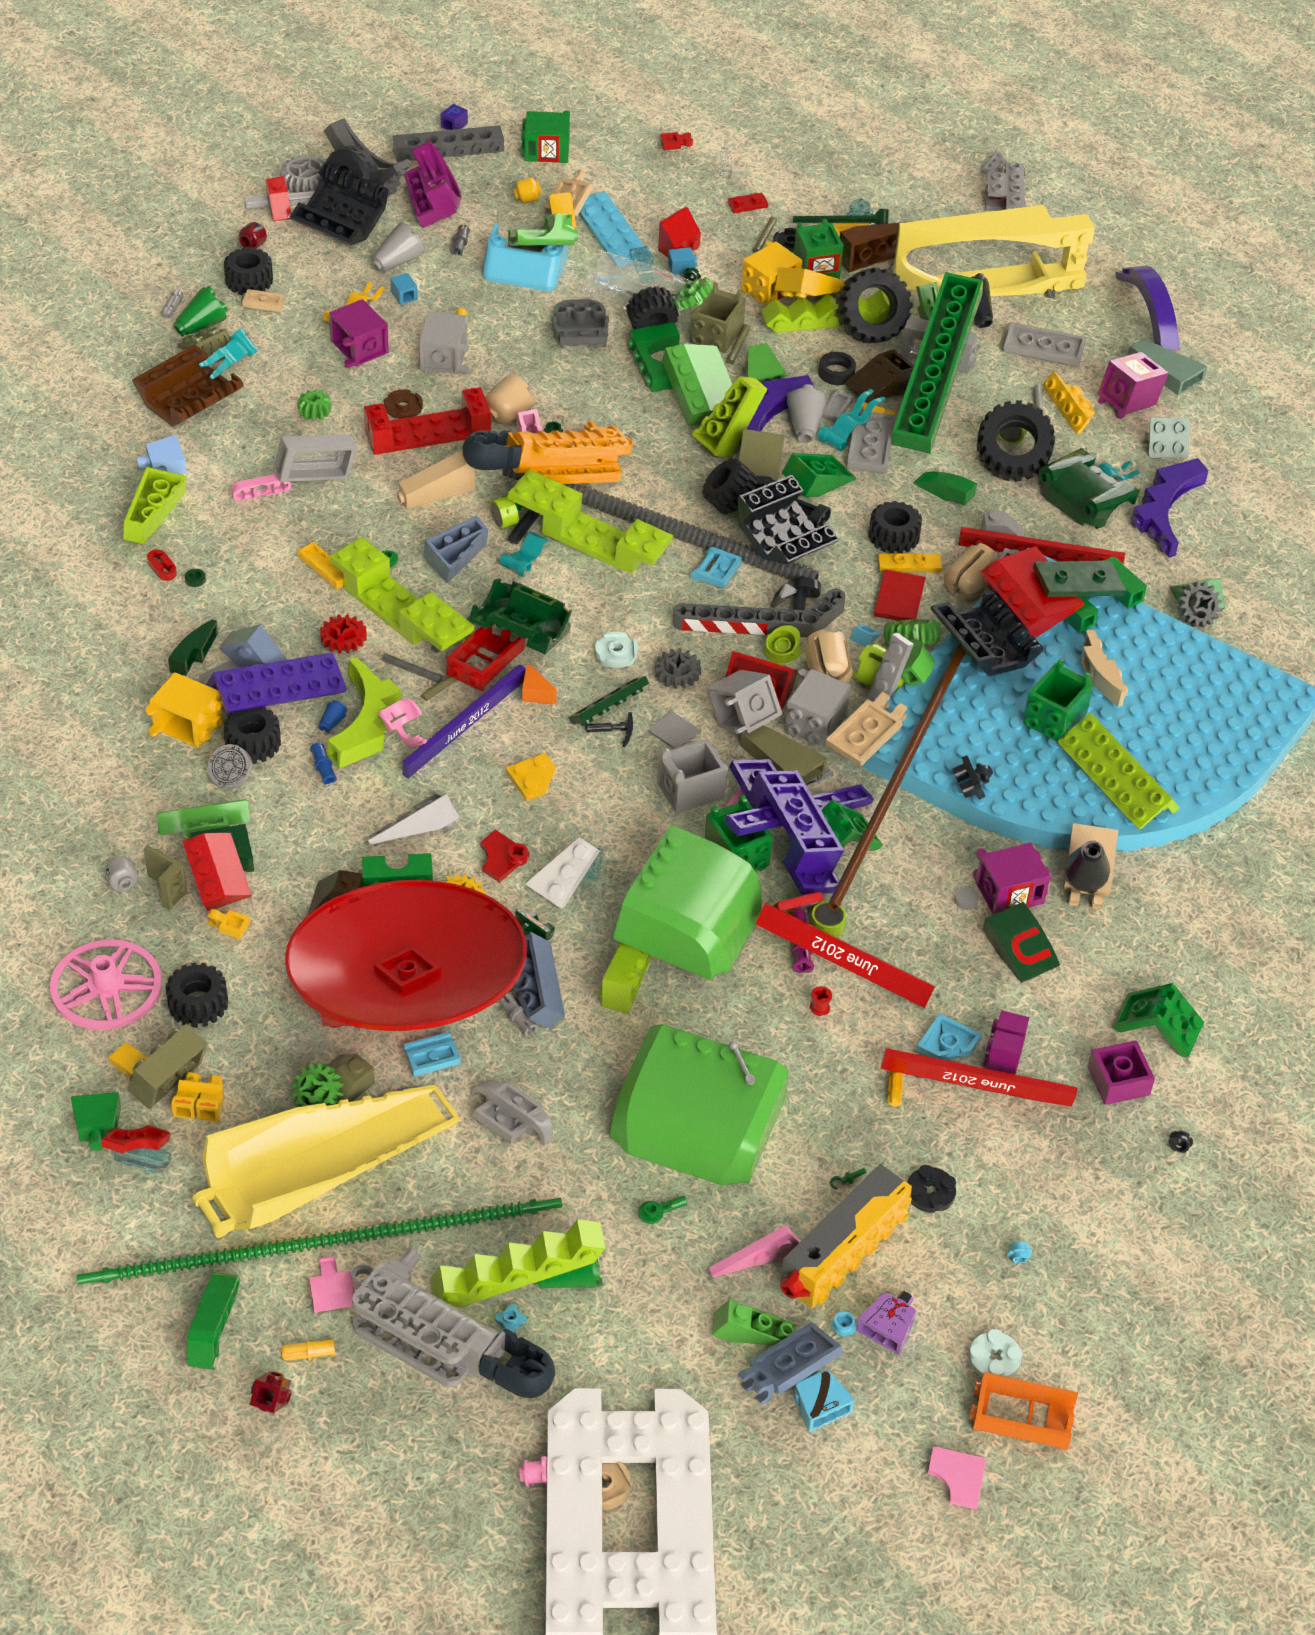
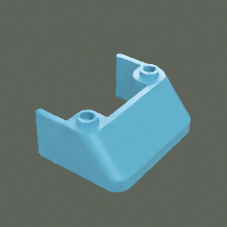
M495 223L487 241L483 278L491 282L552 291L556 288L567 262L568 245H548L543 248L542 253L506 247V239L499 235V223Z

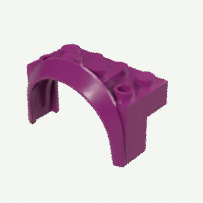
M431 141L411 149L419 166L407 171L404 175L417 218L423 228L457 213L456 209L459 208L462 199L460 189L450 168Z

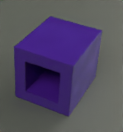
M452 104L440 114L441 128L446 130L462 129L468 124V110Z

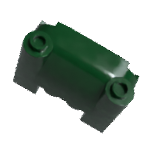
M1083 448L1040 468L1039 479L1042 482L1043 496L1082 526L1084 523L1094 525L1096 529L1105 526L1111 513L1124 502H1130L1132 505L1135 504L1140 492L1139 489L1128 481L1116 482L1114 478L1104 473L1099 467L1094 465L1096 458Z
M498 578L493 581L490 592L479 608L477 605H473L468 621L486 629L496 624L498 628L510 630L518 637L528 638L527 647L546 654L569 633L571 629L569 620L572 610L569 609L568 611L564 608L565 603L515 581H512V585L502 583L501 579Z

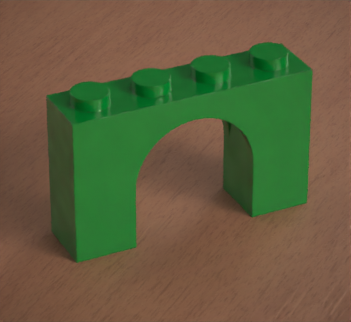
M674 322L630 330L629 338H627L628 349L633 351V360L638 362L639 373L644 374L645 386H649L652 392L673 389L663 362L652 358L651 355L664 351L667 347L679 345L680 334Z
M1114 556L1103 560L1112 561L1126 589L1124 596L1114 597L1127 609L1143 602L1147 585ZM1080 597L1085 605L1064 619L1078 633L1095 626L1098 609L1085 597Z

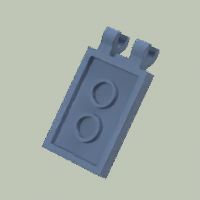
M810 1322L750 1360V1367L740 1371L738 1377L744 1381L741 1384L744 1390L747 1392L754 1390L759 1394L755 1398L763 1405L771 1399L774 1391L782 1394L844 1353L839 1343L813 1322Z

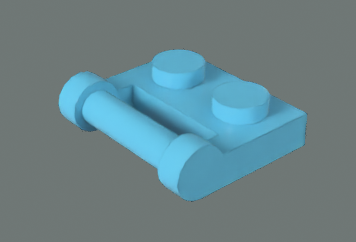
M709 547L705 553L706 556L699 566L693 569L690 577L699 582L703 581L724 589L742 564V557L715 547ZM717 559L714 565L709 570V572H706L705 570L708 568L712 560Z

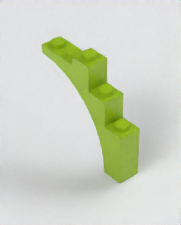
M357 657L349 659L347 676L355 684L361 696L362 710L349 727L329 738L327 742L326 756L339 769L383 751L385 739L383 732L387 731L378 712L400 701L402 695L400 688L389 678L381 681Z

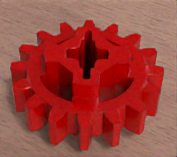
M338 614L336 619L329 617L330 622L324 621V627H320L321 642L324 643L325 648L330 646L331 652L336 649L338 654H341L344 650L349 654L350 649L358 651V646L363 647L364 641H367L366 626H363V620L357 621V616L351 619L349 614H346L345 617H341Z

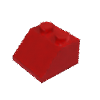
M684 207L659 222L658 251L669 257V250L691 248L696 250L699 248L701 231L689 208Z

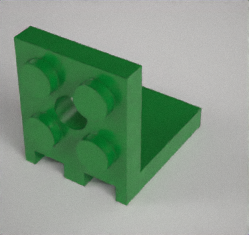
M831 800L821 811L841 846L844 848L851 840L859 843L868 825V821L862 813ZM875 835L869 847L870 849L878 850L883 846L877 835Z
M1174 983L1128 993L1113 1024V1028L1121 1033L1156 1025L1177 1053L1182 1057H1188L1204 1021Z

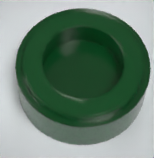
M191 569L185 573V583L188 586L199 587L206 582V574L201 569Z

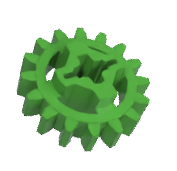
M706 277L687 282L678 291V294L675 295L676 297L673 298V302L680 310L684 308L685 310L690 309L696 305L699 306L708 294L711 293L710 290L713 289V285Z
M311 1063L310 1069L302 1068V1076H295L298 1083L292 1084L291 1087L296 1088V1092L291 1094V1097L298 1099L294 1103L297 1107L325 1103L326 1106L338 1104L337 1097L343 1096V1093L339 1092V1088L343 1087L344 1083L337 1081L341 1075L334 1073L335 1068L326 1064L319 1063L316 1065Z

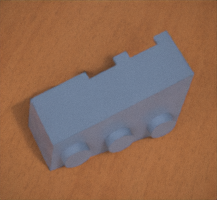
M261 624L232 631L219 647L240 668L287 660Z

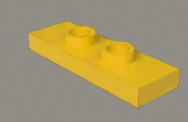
M315 542L297 551V556L335 589L344 586V573L330 562V555Z
M878 554L879 572H884L885 569L897 572H942L940 554Z

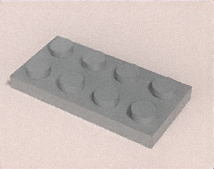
M1011 322L1003 351L1079 367L1087 337Z
M872 412L866 423L858 424L853 428L847 468L887 473L895 415Z

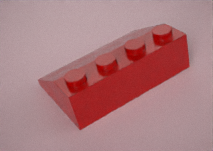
M1035 546L997 559L981 570L980 573L985 586L990 592L995 591L1005 602L1004 608H1010L1029 630L1027 636L1033 635L1037 638L1085 604L1080 597L1046 596L1033 566L1035 562L1049 561Z

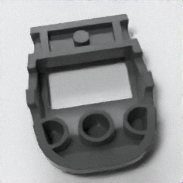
M572 299L556 304L553 311L554 317L552 318L555 338L561 349H564V345L577 346L588 344L595 346L603 344V347H606L609 315L606 316V309L602 303L591 299Z

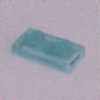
M146 1148L133 1149L124 1154L115 1151L114 1160L122 1162L127 1166H137L147 1169L149 1172L161 1173L171 1162L172 1153Z

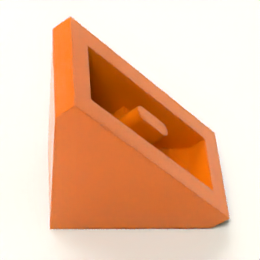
M531 664L527 665L522 688V701L555 704L557 702V689Z

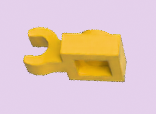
M211 909L207 915L210 918L208 921L209 925L219 927L220 933L241 940L251 924L250 917L229 910L227 914H223L216 909Z

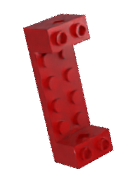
M478 387L462 390V409L389 420L383 403L364 406V424L373 454L378 455L466 440L475 431H491V411L482 388Z

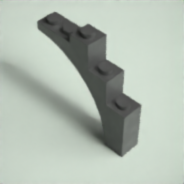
M345 118L330 124L324 130L334 151L350 145L361 147L367 151L376 162L379 173L378 184L388 188V196L397 192L396 188L401 185L400 177L407 173L406 170L411 166L408 159L393 163L376 156L359 140Z

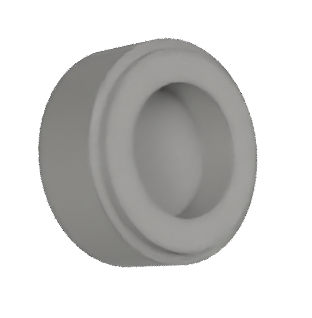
M962 888L956 892L955 903L961 909L971 910L977 906L979 897L973 889Z

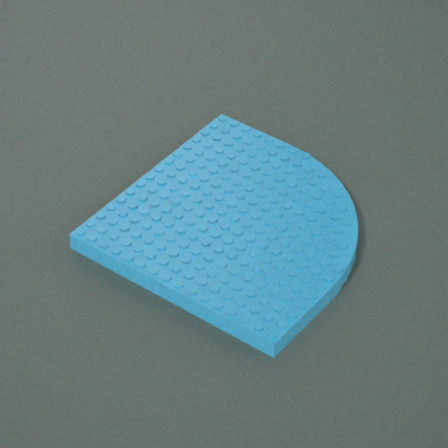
M1045 556V558H1046L1049 562H1057V561H1055V560H1053V559H1051V558ZM1087 596L1085 598L1098 609L1096 625L1087 630H1095L1097 637L1101 639L1103 654L1106 653L1108 660H1115L1117 668L1121 669L1122 682L1127 685L1128 690L1127 697H1124L1123 706H1117L1093 685L1087 714L1091 712L1173 798L1180 809L1174 815L1169 809L1162 810L1139 830L1057 741L1023 724L1028 693L1059 659L1064 660L1063 667L1081 676L1085 675L1080 661L1086 630L1078 633L1065 620H1062L1036 638L1044 649L1025 668L988 676L972 660L967 652L965 653L899 787L983 830H990L1002 837L1020 840L1022 843L1031 842L1041 845L1043 848L1069 850L1073 823L1118 830L1116 851L1122 850V852L1150 846L1159 847L1210 829L1211 826L1222 822L1226 817L1238 811L1242 805L1251 800L1315 719V686L1142 602L1127 609L1114 596ZM982 598L973 608L980 607ZM951 633L931 653L935 664L926 681L910 687L905 683L887 701L889 708L886 711L889 713L899 703L905 705L907 710L904 714L907 715V718L903 721L902 727L861 767L890 781L957 645H959ZM968 755L974 770L976 769V764L982 763V765H989L993 771L988 783L980 782L985 797L980 800L977 794L967 798L964 797L959 784L969 781L970 778L957 782L952 770L958 765L963 764L961 759L963 756Z

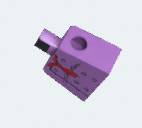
M901 1291L898 1297L895 1298L888 1293H883L858 1318L856 1331L900 1355L915 1319L916 1310L910 1306L914 1301L912 1295L906 1291Z

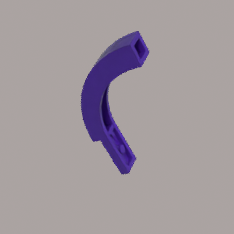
M1147 265L1124 267L1122 271L1116 272L1117 280L1132 283L1142 294L1151 319L1154 343L1169 350L1180 349L1174 308L1168 290L1160 275Z

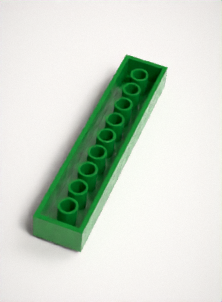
M945 272L892 431V445L931 454L981 300L983 280Z

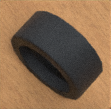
M836 351L824 354L819 362V377L831 385H845V381L855 374L856 362L854 358L844 352ZM830 365H841L848 370L836 372L827 367Z

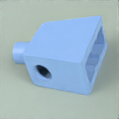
M177 435L148 443L146 445L147 455L136 457L138 469L150 467L175 474L187 473L185 458Z

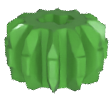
M307 390L306 394H301L297 402L300 416H304L306 420L310 418L313 421L316 418L323 420L324 416H329V412L332 409L329 394H324L323 390L319 392Z

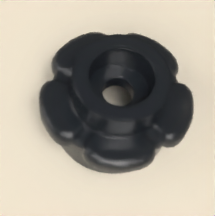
M1173 1131L1169 1135V1143L1173 1151L1185 1153L1193 1145V1138L1186 1131Z

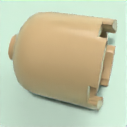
M507 375L486 395L485 399L491 411V420L503 425L510 424L517 419L518 412L528 411L534 406V394L530 396L526 389L529 386L522 378L517 375L512 377Z

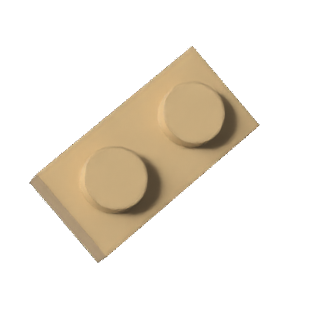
M247 289L242 304L246 308L281 312L285 302V294Z

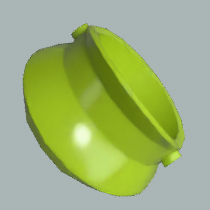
M791 625L776 628L766 638V643L763 647L764 655L770 661L780 664L796 660L801 654V646L799 645L800 632Z

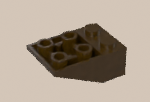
M895 349L875 356L845 381V385L858 396L872 389L874 392L865 399V402L869 404L872 400L882 396L886 398L905 392L914 365Z

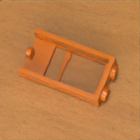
M984 1372L982 1381H976L973 1397L978 1398L977 1405L972 1404L969 1420L974 1421L973 1430L1068 1450L1072 1437L1071 1429L1075 1415L1073 1413L1078 1392ZM990 1392L1031 1401L1027 1424L988 1416L987 1409ZM1034 1402L1049 1405L1045 1428L1031 1425Z

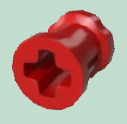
M823 986L814 988L811 992L812 1002L809 1006L811 1012L817 1016L827 1015L831 1009L829 1003L832 1000V992Z

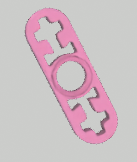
M276 474L236 482L232 485L231 492L235 501H242L259 497V495H271L289 491L291 482H282L280 485L281 482ZM266 485L263 490H256L258 486Z

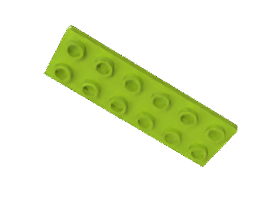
M1091 712L1070 729L1062 739L1058 740V744L1139 830L1162 810L1169 809L1174 815L1180 809L1173 798Z

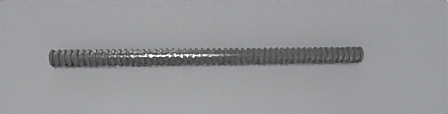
M506 466L502 469L504 476L514 477L515 480L521 479L525 474L515 473L513 469H509ZM579 483L563 484L583 494V505L593 506L594 509L599 508L600 511L610 512L611 515L616 514L617 517L622 516V519L625 520L627 518L630 522L632 520L635 522L636 519H639L672 534L674 538L679 537L682 541L685 539L687 543L697 544L698 547L703 546L704 549L715 547L740 556L745 564L755 565L756 568L761 567L762 570L767 569L769 573L773 571V574H779L780 577L785 576L786 579L791 578V581L797 578L816 580L819 578L818 570L813 571L810 567L807 569L805 565L801 567V564H795L794 561L783 564L764 560L753 546L748 547L747 544L736 543V540L730 541L728 537L724 539V536H719L717 533L707 532L706 529L701 530L700 527L695 528V525L684 524L683 521L678 522L675 518L672 520L670 516L666 517V515H661L659 512L649 511L648 508L643 509L642 506L632 505L631 502L626 503V500H620V498H615L612 495L609 496L607 493L603 495V492H598L596 489L592 490L590 487L586 488L585 485L581 486Z

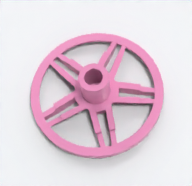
M100 940L76 948L60 961L51 978L50 992L54 1006L65 1019L80 1027L107 1030L123 1027L143 1017L159 998L162 988V976L157 961L144 948L123 940ZM119 947L111 957L101 955L94 958L92 962L78 957L80 954L95 948ZM125 949H128L126 954L123 956L118 968H116L115 964L117 963ZM132 951L141 955L149 963L153 970L154 978H143V975L122 974ZM71 961L76 962L77 964L91 971V973L88 974L79 966H75L73 963H71ZM69 966L85 978L87 982L71 990L70 994L60 999L58 981L64 968ZM152 991L142 1006L126 1016H121L118 992ZM100 996L108 1020L86 1019L74 1014L69 1009ZM114 998L117 1019H112L107 999Z

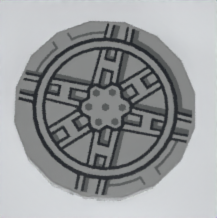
M223 745L216 749L209 758L207 766L208 775L212 782L221 788H239L246 783L252 771L251 757L247 751L238 745Z

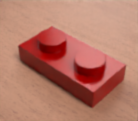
M761 192L728 198V205L735 214L768 208V201Z

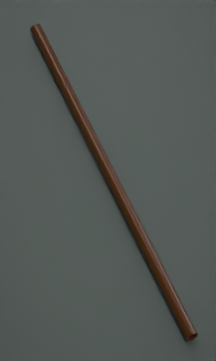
M960 644L957 645L828 903V907L831 910L837 911L966 653Z

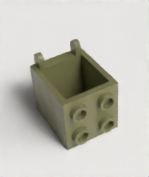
M713 282V289L710 290L711 293L703 300L702 304L696 306L691 314L690 342L696 345L717 346L720 352L726 353L743 328L746 298L742 297V290H738L735 295L719 290L718 283Z

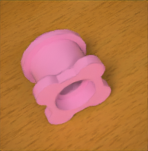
M542 1456L541 1461L529 1462L528 1459L525 1460L524 1465L519 1468L521 1482H525L527 1487H530V1484L544 1483L545 1487H547L546 1456Z

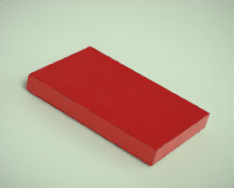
M885 569L874 617L896 621L917 619L926 577Z

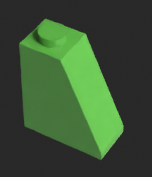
M767 343L750 346L748 351L747 377L756 378L761 384L765 381L785 379V370Z

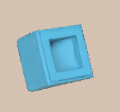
M863 624L854 627L850 640L866 647L871 645L881 634Z

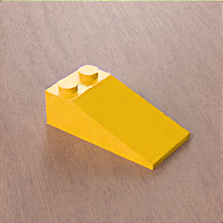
M779 268L775 291L782 292L784 297L793 298V295H795V297L806 299V295L817 296L839 292L840 288L845 285V281L807 269Z

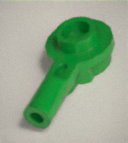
M681 1196L662 1204L655 1201H646L639 1207V1218L647 1224H655L663 1218L664 1213L686 1206L687 1200L685 1196Z

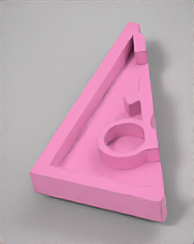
M785 1225L709 1267L712 1277H717L755 1265H763L767 1262L786 1257L801 1240Z

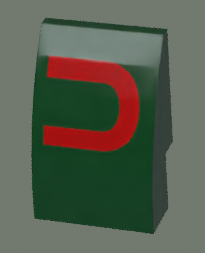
M1024 902L985 918L984 933L996 946V953L1021 983L1060 966L1056 953L1044 930Z

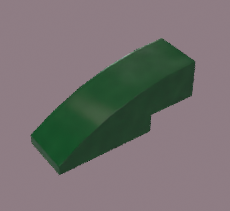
M212 619L201 625L178 644L168 658L170 673L175 672L187 676L194 661L203 663L218 635L217 620Z

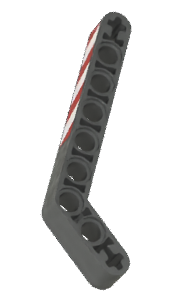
M831 589L807 610L682 603L676 605L673 609V626L683 631L768 635L778 627L791 625L798 629L800 637L808 638L814 632L825 629L843 613L846 594L840 589Z

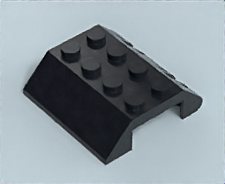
M325 162L318 171L322 182L307 205L298 202L289 218L349 245L362 242L368 238L385 211L389 190L377 183L372 184L370 188L369 180L346 170L341 172L339 178V167Z
M995 591L984 593L980 607L957 612L950 602L933 605L930 608L972 660L988 676L1025 668L1044 649L1033 635L1026 637L1029 634V630L1010 608L1003 610L1006 604Z

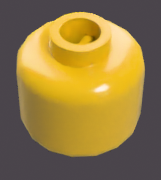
M532 177L519 180L516 183L517 188L514 189L516 200L520 199L522 203L537 201L539 195L542 194L539 181H535Z

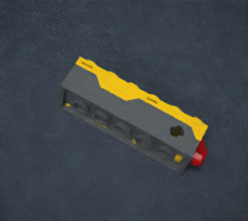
M879 1164L783 1259L780 1282L782 1292L789 1298H798L811 1309L817 1303L822 1305L829 1297V1291L833 1287L839 1288L846 1279L845 1275L849 1271L855 1272L861 1265V1259L865 1255L871 1256L878 1246L877 1243L881 1239L887 1240L897 1223L901 1225L905 1222L909 1215L908 1206L912 1200L910 1197L912 1186L882 1164Z

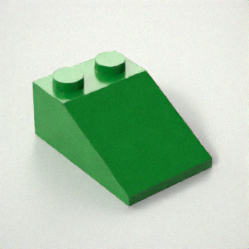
M792 453L782 471L785 477L793 475L804 490L801 495L807 498L819 497L856 480V477L833 455Z

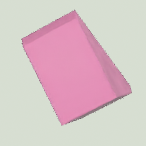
M537 409L517 413V432L529 431L537 433L542 431Z

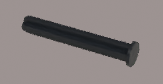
M529 509L508 536L510 543L517 545L540 514Z

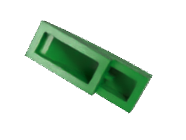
M936 471L924 472L913 482L918 487L945 501L952 499L963 506L975 496L977 483L967 478Z

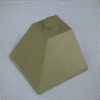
M342 1054L327 1065L335 1068L334 1073L341 1075L337 1081L344 1083V1086L339 1088V1092L343 1093V1096L337 1097L338 1101L348 1099L349 1102H352L375 1084L374 1067L358 1054Z

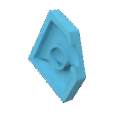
M939 1014L918 1043L916 1051L925 1056L942 1060L968 1057L981 1041L982 1034Z

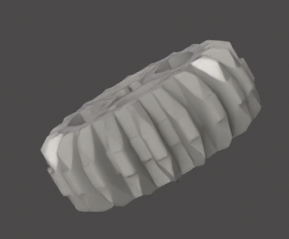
M306 155L304 157L298 156V158L292 157L291 160H286V163L282 164L280 177L284 176L290 193L294 191L296 193L316 191L322 182L318 171L325 161H321L320 158H314V156L307 157Z

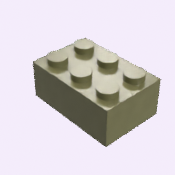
M187 1024L181 1029H174L163 1045L161 1043L157 1044L146 1060H139L133 1067L134 1072L130 1078L131 1083L128 1091L149 1109L178 1085L179 1080H183L188 1072L191 1073L202 1063L208 1043Z

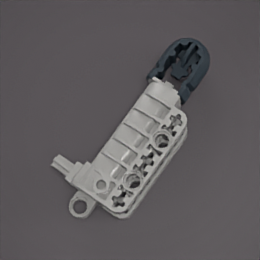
M408 1249L399 1261L391 1258L389 1262H382L375 1269L366 1264L353 1268L351 1281L356 1291L352 1297V1305L357 1312L353 1320V1330L361 1338L447 1387L458 1386L468 1373L478 1379L482 1376L488 1380L495 1379V1384L522 1398L542 1396L551 1387L555 1377V1365L550 1355L544 1349L525 1338H517V1334L509 1329H504L500 1333L411 1283V1270L421 1259V1255L417 1253L416 1249ZM359 1274L369 1275L364 1282L356 1279ZM360 1299L363 1301L365 1300V1302L363 1304H360ZM366 1321H369V1326L371 1328L367 1326L361 1328L360 1322L365 1323ZM382 1333H390L393 1335V1338L390 1341H384L379 1336ZM411 1345L413 1352L408 1351L404 1353L403 1347L408 1348ZM506 1351L511 1354V1358L506 1365H503L499 1360ZM427 1357H432L437 1362L432 1366H427L422 1361ZM456 1371V1377L451 1376L447 1378V1372Z

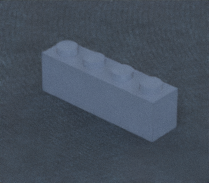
M530 932L525 936L527 947L526 962L513 989L520 996L519 1001L527 1018L547 1028L564 1018L565 1013L551 942Z

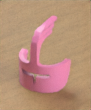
M402 699L378 712L388 733L396 730L403 743L409 748H415L427 742L426 739L419 735L409 737L402 728L404 723L422 715L417 704L411 699ZM404 714L403 717L397 719L392 723L390 722V720H392L393 717L396 718L397 716Z

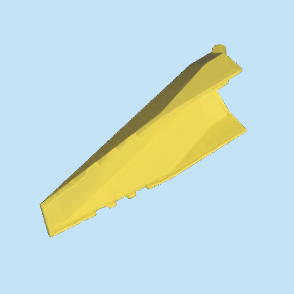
M436 1084L405 1089L403 1091L387 1092L382 1097L371 1098L369 1095L363 1096L362 1100L358 1101L340 1100L338 1104L329 1106L321 1103L293 1108L206 1136L202 1157L209 1188L194 1194L192 1200L207 1217L213 1227L212 1232L217 1238H221L233 1230L251 1229L280 1218L339 1184L451 1127L460 1121V1117ZM433 1091L451 1115V1119L447 1120L428 1093ZM210 1200L215 1201L226 1218L225 1221L221 1222L209 1203Z

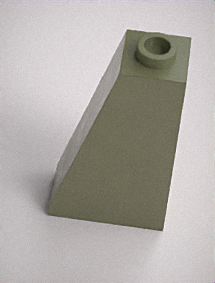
M764 725L750 733L741 732L740 746L754 759H770L777 771H798L805 784L826 771L827 758L824 755Z

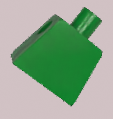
M119 1092L71 1096L80 1141L89 1140V1148L98 1151L103 1149L104 1147H101L102 1138L118 1127L121 1111Z

